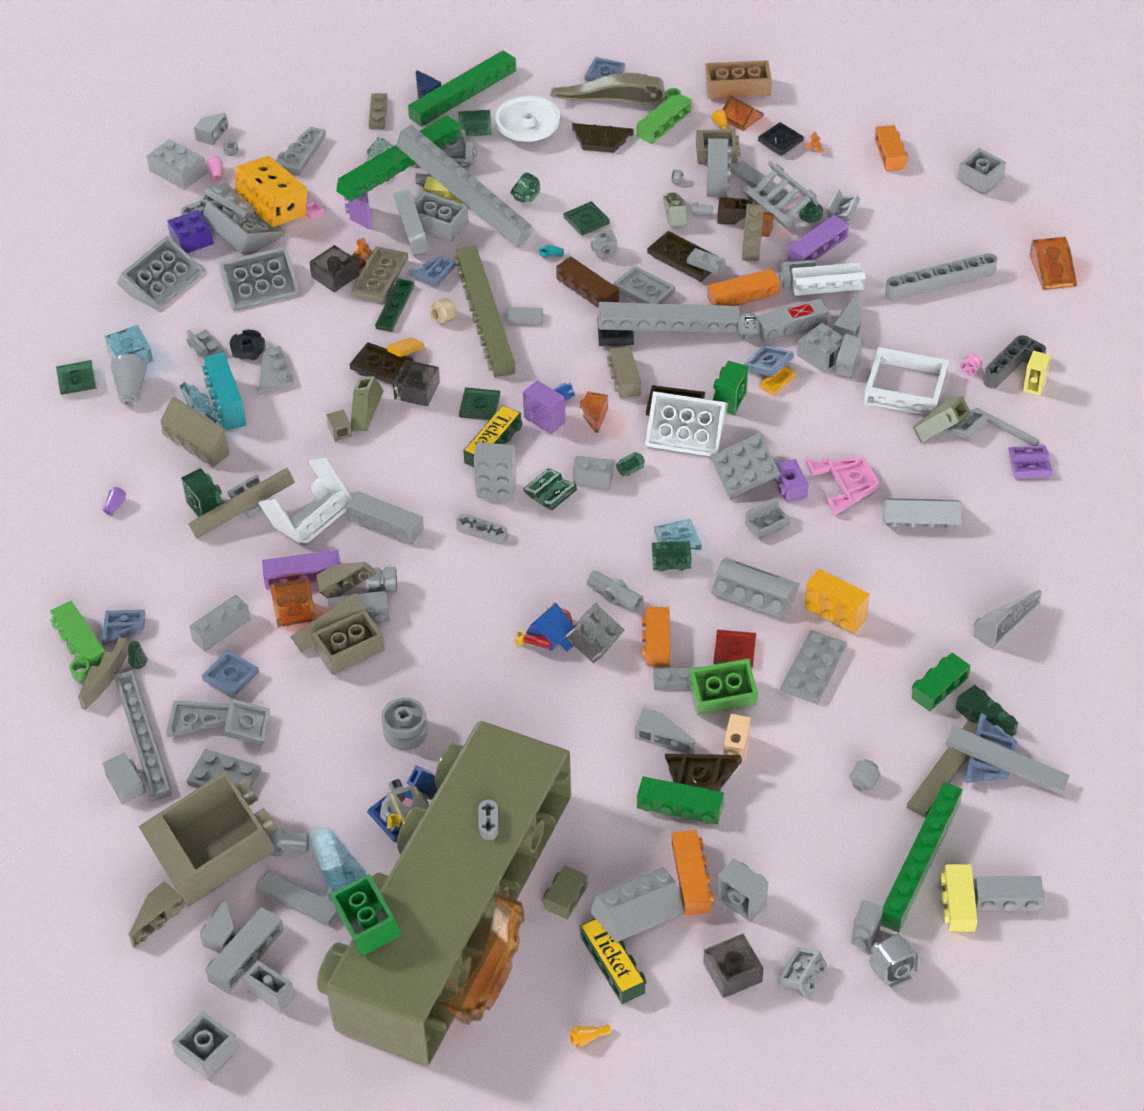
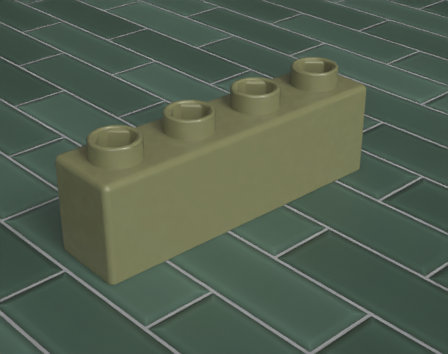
M484 721L476 723L464 745L452 742L443 751L435 773V786L438 791L427 809L415 806L406 815L397 840V849L401 855L389 876L382 873H376L372 876L402 935L362 957L353 940H351L349 945L336 942L326 953L317 977L319 992L328 996L333 1027L336 1031L425 1066H429L571 798L569 750ZM484 800H493L498 806L499 833L493 840H485L479 834L478 807ZM486 809V816H490L491 809ZM487 824L486 831H491V824Z

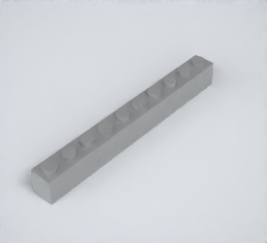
M410 125L400 131L396 143L400 150L514 246H518L527 240L532 228L531 224L414 126Z

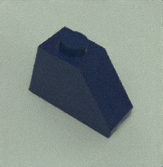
M419 70L415 71L418 98L442 86L441 81Z

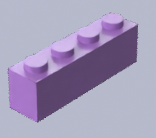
M835 215L826 219L818 227L813 228L812 231L788 247L787 260L789 262L816 261L848 237L849 224Z
M339 550L262 560L266 590L317 583V574L330 566L341 565Z

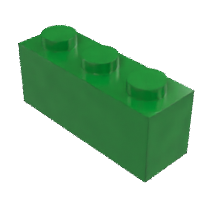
M953 652L947 657H943L938 665L930 668L921 680L918 679L914 682L912 686V699L931 712L969 678L971 665Z

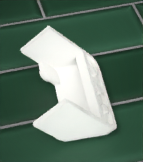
M326 457L309 461L310 466L318 476L311 485L312 493L316 498L292 518L282 510L275 498L258 502L272 525L299 544L310 542L347 511L346 505L352 499Z

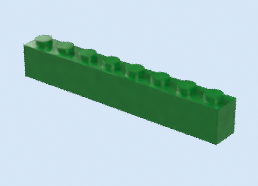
M502 50L409 104V118L422 127L516 72V58Z
M946 782L942 783L882 907L880 926L898 933L900 932L961 804L962 788Z

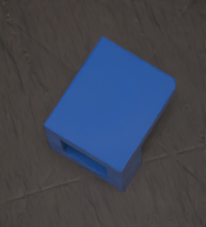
M415 765L407 784L409 786H416L422 793L434 797L438 791L435 786V773Z

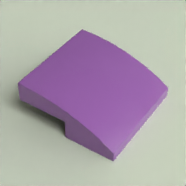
M1045 445L1008 448L1015 479L1052 477L1053 470L1049 463V453Z

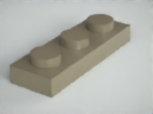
M387 93L371 94L369 129H385Z

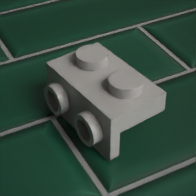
M838 189L827 206L826 213L829 217L835 215L844 222L850 221L860 202V198L858 195L843 197L840 189Z
M777 497L746 512L745 525L758 539L790 523V518L779 507V499Z

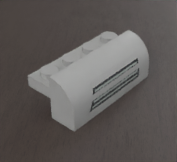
M725 557L715 573L717 576L711 593L784 619L790 601L794 602L800 583Z

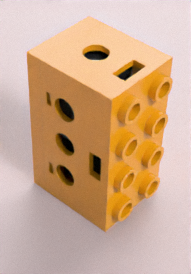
M266 156L236 166L234 190L255 208V213L270 226L275 227L306 216L307 187L272 157Z

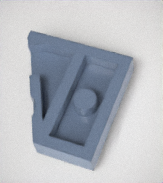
M145 610L106 611L101 639L102 644L106 645L118 640L119 637L124 638L144 630Z

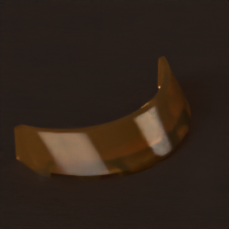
M498 895L489 936L473 973L454 997L447 1001H441L439 1004L464 1024L470 1025L472 1021L479 1022L483 1018L485 1009L490 1010L506 984L513 967L512 958L515 952H518L520 945L518 932L525 916L522 902Z

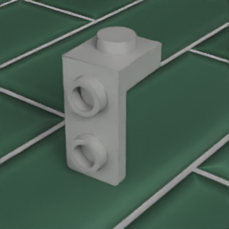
M466 142L465 159H452L460 163V166H469L474 164V157H477L478 149L474 143Z
M815 260L781 263L779 281L783 284V288L791 289L790 271L792 268L816 266Z

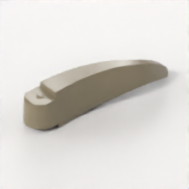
M618 73L575 86L552 88L551 97L574 101L613 100L640 105H656L665 98L664 82L660 77L641 73Z

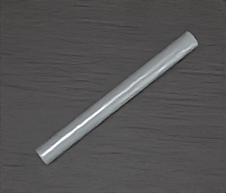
M988 414V422L1034 446L1039 444L1040 440Z

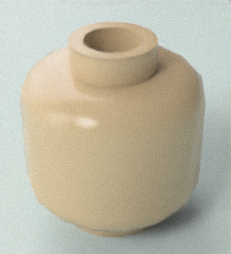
M447 298L441 299L432 304L430 315L438 323L448 322L455 317L456 306Z

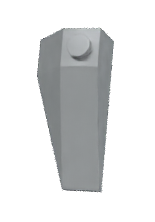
M1042 591L1032 592L987 612L982 618L979 617L973 625V637L993 649L1040 604Z

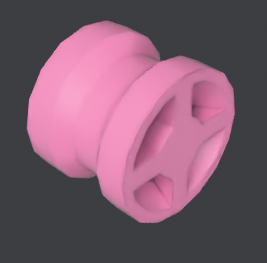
M969 353L960 364L961 371L968 376L975 375L982 365V359L975 353Z

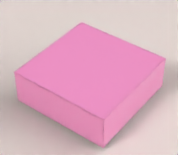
M316 200L306 204V215L310 219L325 213L324 208Z

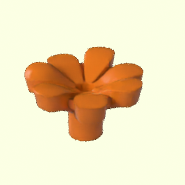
M813 132L810 136L811 142L806 143V147L808 150L815 148L816 152H823L822 144L819 142L820 137L816 132Z
M364 238L358 239L356 241L358 248L353 252L358 256L362 254L366 259H369L372 250L369 249V245Z

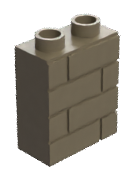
M226 771L138 826L174 887L188 906H191L208 895L209 892L222 886L230 878L239 875L251 867L252 864H256L270 855L276 849L268 835L277 830L270 816L264 808L255 814L252 812L249 806L258 800L245 779L234 784Z

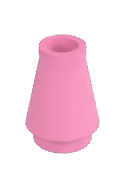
M217 156L210 157L206 163L214 181L222 179L223 162Z

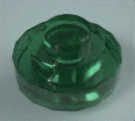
M808 202L798 212V215L806 222H816L823 216V207L820 204L816 206L812 202Z

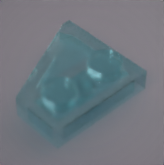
M691 519L654 527V533L661 546L702 550V544Z

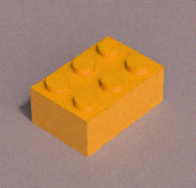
M818 568L806 583L804 608L855 634L867 619L870 593Z

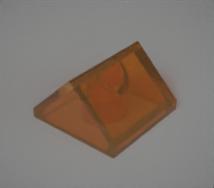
M729 95L722 108L726 112L727 122L742 131L764 116V113L731 95Z

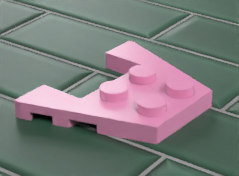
M829 458L822 459V461L806 459V466L812 476L830 471L843 492L842 495L828 498V505L834 515L839 514L879 489L880 483L865 458H841V461H831Z

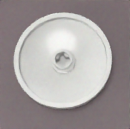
M538 96L512 98L498 108L495 116L496 126L504 136L523 142L544 139L552 135L560 124L558 107L550 100Z

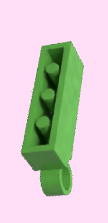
M677 88L667 89L665 101L637 123V137L650 144L656 142L691 113L692 99L682 95L681 91Z
M71 600L50 610L52 615L50 622L54 630H59L58 634L61 641L67 642L66 646L69 653L76 656L69 667L72 678L76 681H84L91 666L99 667L105 650ZM80 668H85L83 671H76Z

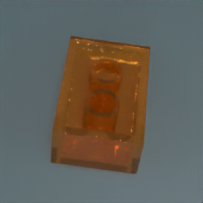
M1066 237L1032 240L1029 256L1042 289L1077 286L1071 250Z

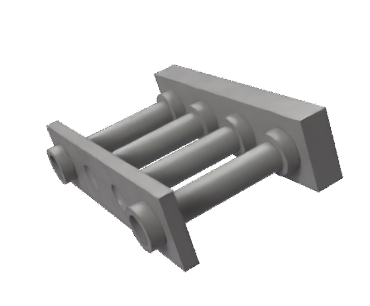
M770 161L768 164L772 171L756 187L750 188L746 185L742 190L748 199H753V203L756 205H764V212L791 232L795 228L792 218L809 201L817 206L819 204L816 200L817 195L811 189H805L786 174L778 163L775 165ZM777 175L783 179L767 196H760V192ZM787 184L792 186L793 189L777 205L773 206L771 204V200ZM798 193L804 196L788 214L781 213L782 209Z

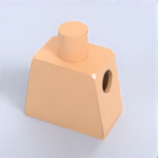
M730 715L724 741V755H741L742 761L745 760L751 737L750 717Z

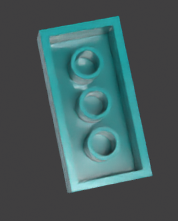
M222 352L203 357L204 365H201L204 376L207 375L204 378L206 388H210L208 392L210 399L214 400V410L219 412L217 414L219 424L224 425L225 431L247 425L242 398L225 353Z

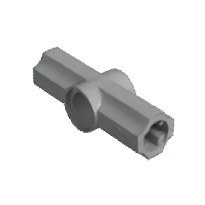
M592 571L589 575L587 585L602 593L609 603L614 604L618 602L632 611H638L641 607L643 596L630 590L621 579L615 578L612 580L598 571Z
M277 828L276 831L268 835L276 848L270 854L271 856H281L284 852H307L309 850L308 833H286L283 829Z

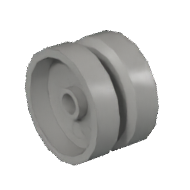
M404 697L394 699L386 704L381 716L383 735L386 742L398 750H410L421 745L428 733L427 716L424 706L418 700Z

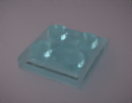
M186 382L182 383L179 387L188 406L214 423L218 422L215 416L216 411L209 403L211 402L210 398L205 393L201 394L194 385L190 386Z

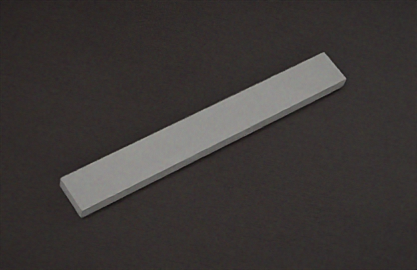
M134 670L115 674L114 678L152 801L171 796L170 784Z

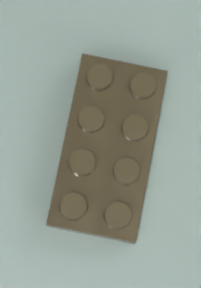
M376 246L351 290L352 296L385 302L408 259V253Z

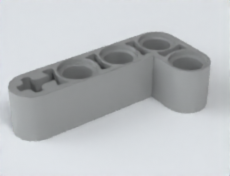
M409 188L393 193L413 256L430 251Z

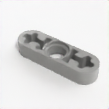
M462 514L456 519L457 530L461 533L497 544H502L508 539V530L503 525L467 514ZM479 527L487 528L485 531L477 530Z

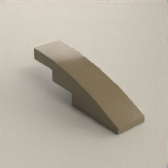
M119 637L114 651H105L99 667H90L78 696L82 709L86 710L113 681L114 675L121 669L130 651L127 638Z

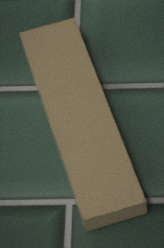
M355 592L292 635L291 639L300 652L303 653L314 645L312 633L367 608Z

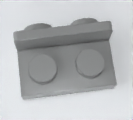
M207 329L195 335L191 330L187 331L188 338H186V341L190 348L193 347L199 358L224 352L222 346Z
M797 947L779 977L778 982L782 987L800 990L803 998H809L821 975L825 972L827 964L820 951Z

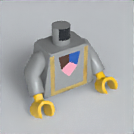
M400 779L393 780L388 784L391 792L387 794L382 802L380 817L387 823V828L391 832L401 829L406 815L413 807L419 806L427 809L432 799L419 791L416 786L412 785L403 788Z

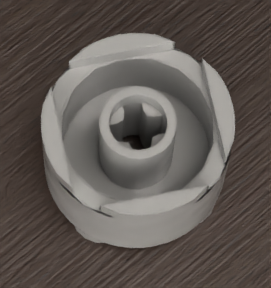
M895 934L882 943L877 942L871 948L872 954L869 959V965L881 981L891 988L907 983L912 978L910 974L914 970L918 972L921 966V958L900 934Z

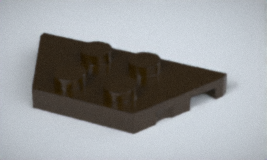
M572 123V130L575 131L582 150L615 153L626 142L627 137L634 135V128Z
M665 754L669 772L674 783L714 791L721 790L743 760L741 755Z

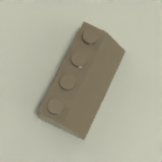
M173 396L161 419L163 435L174 440L177 445L186 448L192 455L198 456L204 463H208L213 467L229 456L225 429Z

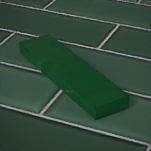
M397 280L375 324L376 329L393 331L415 287L413 281Z

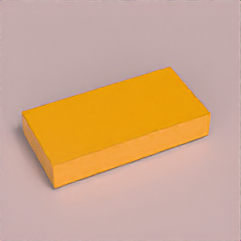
M410 337L389 344L387 351L402 357L424 349V343Z
M784 366L773 377H766L759 384V388L774 396L796 377V372Z

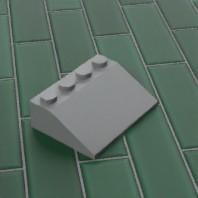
M216 200L206 202L202 216L209 227H212L218 235L225 238L229 244L233 245L242 254L256 252L285 236V232L281 228L270 226L255 212L254 215L244 218Z
M167 235L123 271L117 284L130 296L158 311L205 270Z
M286 246L219 262L220 274L233 311L300 294Z

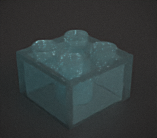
M138 325L104 336L112 359L116 360L117 356L122 354H135L141 360L144 358L147 364L153 362L150 345Z

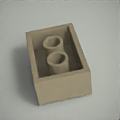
M366 610L312 633L314 649L332 675L385 651L383 635Z

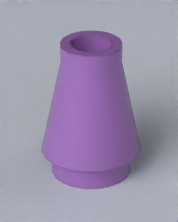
M113 487V489L109 490L103 512L112 516L126 500V492L118 487Z

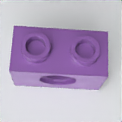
M791 459L775 463L781 475L774 478L773 481L777 482L779 493L781 496L783 495L785 501L790 502L807 498L808 483L797 460Z

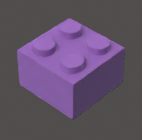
M538 380L523 391L524 418L527 421L534 423L550 434L566 422L565 396Z

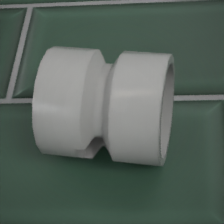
M379 567L374 568L377 570V574L368 579L369 592H378L382 589L386 592H397L396 567H385L384 570H381Z

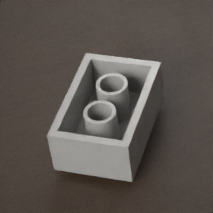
M170 139L147 155L150 172L183 190L207 174L204 157Z
M708 139L707 197H727V190H730V180L727 179L731 177V146H728V139Z
M425 191L414 202L423 230L426 233L453 241L469 222L468 206Z
M477 442L474 454L476 497L513 500L516 489L514 445Z

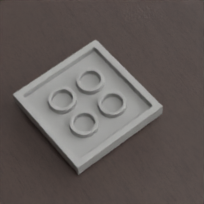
M760 432L710 456L730 499L781 475Z

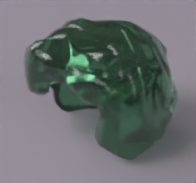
M526 172L512 187L510 194L516 201L522 203L531 202L540 193V181L533 174Z

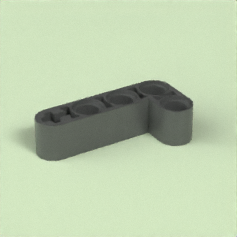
M1017 336L987 365L983 384L988 388L998 387L1023 361L1028 364L1033 351L1046 354V346L1028 336Z

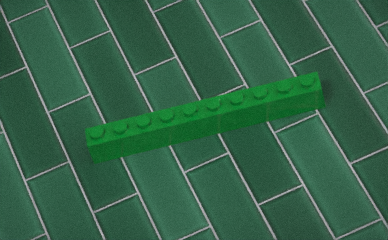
M446 115L420 130V132L441 149L460 137L462 125ZM394 145L339 177L336 192L349 201H353L378 185H382L400 172L405 171L410 166L415 165L416 162Z

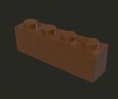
M572 256L556 266V278L558 281L568 286L584 299H587L595 307L599 308V302H619V288Z

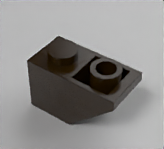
M719 197L717 223L736 224L746 217L747 204L753 205V199Z

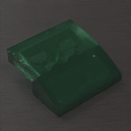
M548 468L526 485L523 491L542 506L554 510L577 491V486L575 483L564 480L560 472Z

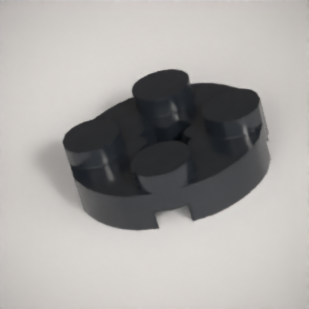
M243 330L239 335L236 333L229 342L232 356L235 358L256 360L265 350V339L256 330Z

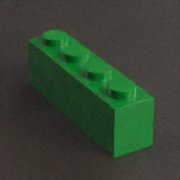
M645 776L642 777L637 793L638 809L658 812L667 816H678L687 820L702 821L706 824H719L724 805V792Z

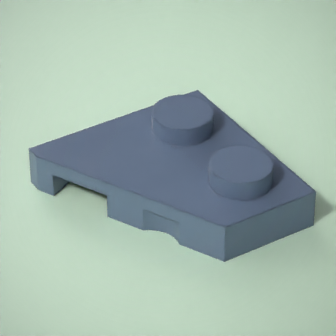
M439 256L430 262L423 263L420 269H410L409 276L437 287L455 268V261Z

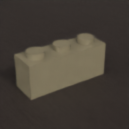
M747 204L742 260L759 261L764 205Z
M631 346L609 349L607 365L611 367V379H615V392H618L620 399L641 396V381Z

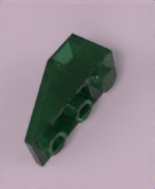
M973 685L957 696L955 709L967 720L978 724L980 714L982 713L987 716L986 720L992 725H998L1006 734L1012 737L1016 735L1018 722L1015 717L1009 715L999 703L993 701L978 686Z

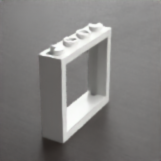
M878 347L865 390L864 404L924 416L928 415L932 411L928 407L934 410L939 405L948 372L949 360ZM880 363L940 374L933 399L874 388Z

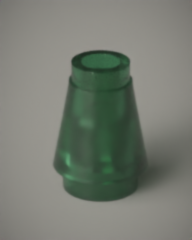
M132 641L128 644V664L134 669L143 668L148 660L147 655L138 641Z

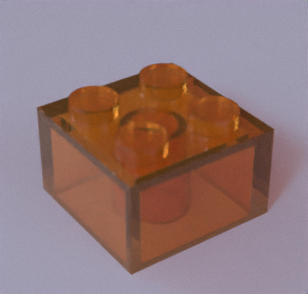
M309 578L270 585L277 627L316 620Z

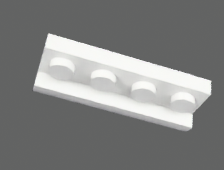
M861 262L792 268L790 271L794 296L864 290L863 282L866 279L865 272L861 270Z

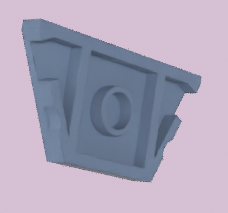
M981 713L975 735L1015 752L1017 740L1011 735L1006 734L998 725H992L986 720L987 716ZM970 756L964 782L972 783L1008 779L1010 773Z

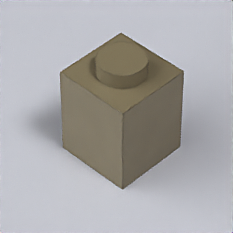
M344 409L326 414L328 428L334 441L352 437L351 424Z

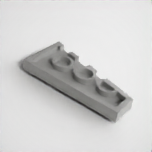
M309 127L298 137V141L291 143L288 146V150L281 152L275 161L288 172L301 174L324 139L326 131L320 128Z

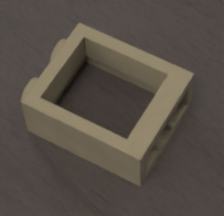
M735 129L696 130L698 164H708V148H704V144H708V139H728V144H732L731 163H737V156H740L739 136H736Z

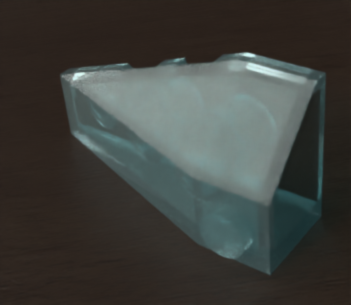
M326 827L309 832V837L329 901L333 902L330 894L366 876V872L333 831Z

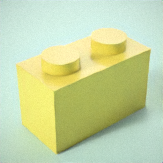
M1033 351L1027 365L1023 391L1041 395L1047 381L1051 355Z

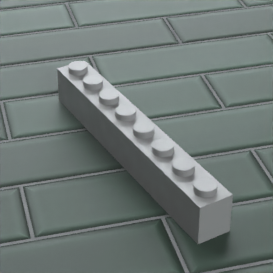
M599 302L598 309L599 329L738 333L737 323L740 317L739 306Z

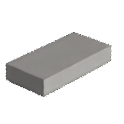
M508 307L507 324L542 325L543 308Z

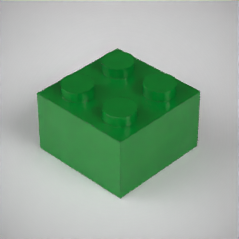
M728 360L725 367L721 368L719 378L714 381L713 389H715L713 401L728 403L727 414L735 415L747 393V365Z

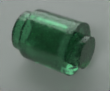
M633 452L620 459L616 463V467L620 475L629 476L643 469L645 460L641 454Z

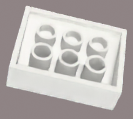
M653 391L645 446L712 456L718 453L728 403Z

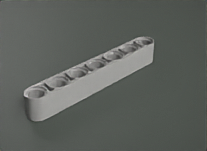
M987 253L889 277L886 281L885 296L890 300H897L993 276L996 272L998 258L994 254Z

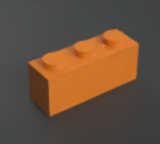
M895 125L876 127L875 143L885 171L905 169V162H908V154L904 151V143L900 140V132L897 131Z
M646 607V615H642V627H646V630H642V642H646V646H642V658H646V666H670V607Z

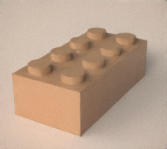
M768 60L705 63L707 98L771 95L772 79Z

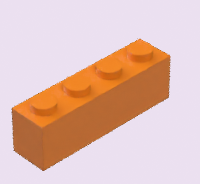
M771 268L710 284L707 288V298L711 305L737 306L779 295L780 281Z
M697 829L672 832L671 846L684 914L689 916L711 913V904H714V894L708 888V886H711L709 873H705L707 860L706 855L701 853V850L704 849L702 837L698 838Z

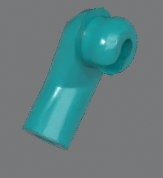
M552 245L539 248V255L544 258L552 255L562 257L564 254L563 248Z

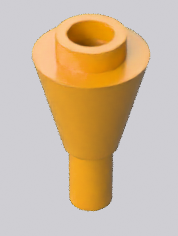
M724 110L714 111L711 115V120L720 129H729L726 112Z
M609 1024L600 1027L572 1026V1031L569 1032L570 1042L572 1045L580 1048L598 1038V1036L610 1034L611 1027Z

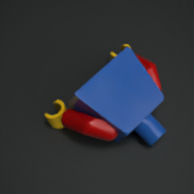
M553 602L552 606H546V611L529 626L526 631L527 634H524L522 630L517 632L518 637H513L515 644L521 646L526 643L550 651L560 645L568 652L575 645L568 637L574 629L572 628L571 614L568 610L559 607L556 602Z

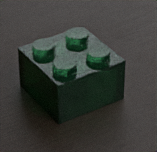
M201 468L181 477L186 503L198 518L223 504L220 497L222 494L220 487L217 484L215 485L211 476L208 473L206 474Z

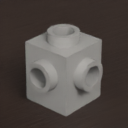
M613 230L593 234L591 249L596 252L598 258L617 254V239Z

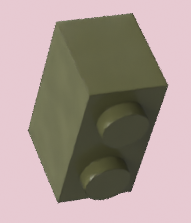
M564 865L561 872L556 873L551 888H547L543 895L545 910L568 920L588 887L587 875Z

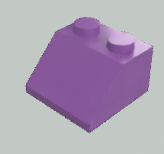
M368 193L353 201H349L344 197V200L348 201L345 204L346 214H350V220L367 229H372Z

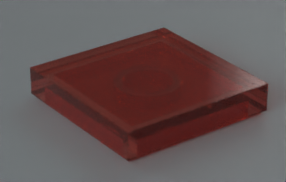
M717 629L713 664L749 659L751 668H753L756 633Z

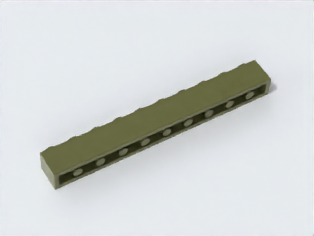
M475 245L456 249L457 256H454L455 266H459L457 268L459 278L462 277V288L466 289L465 297L466 300H469L470 312L473 311V322L477 323V335H481L479 337L481 347H485L483 352L485 359H488V369L493 372L494 377L515 374L512 352L477 247Z

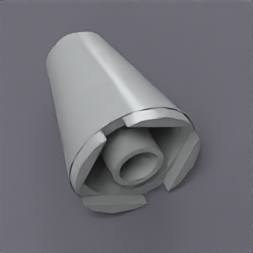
M122 354L117 356L116 360L112 359L111 370L120 402L126 406H131L138 401L147 370V362L144 358L143 360L139 359L138 355Z

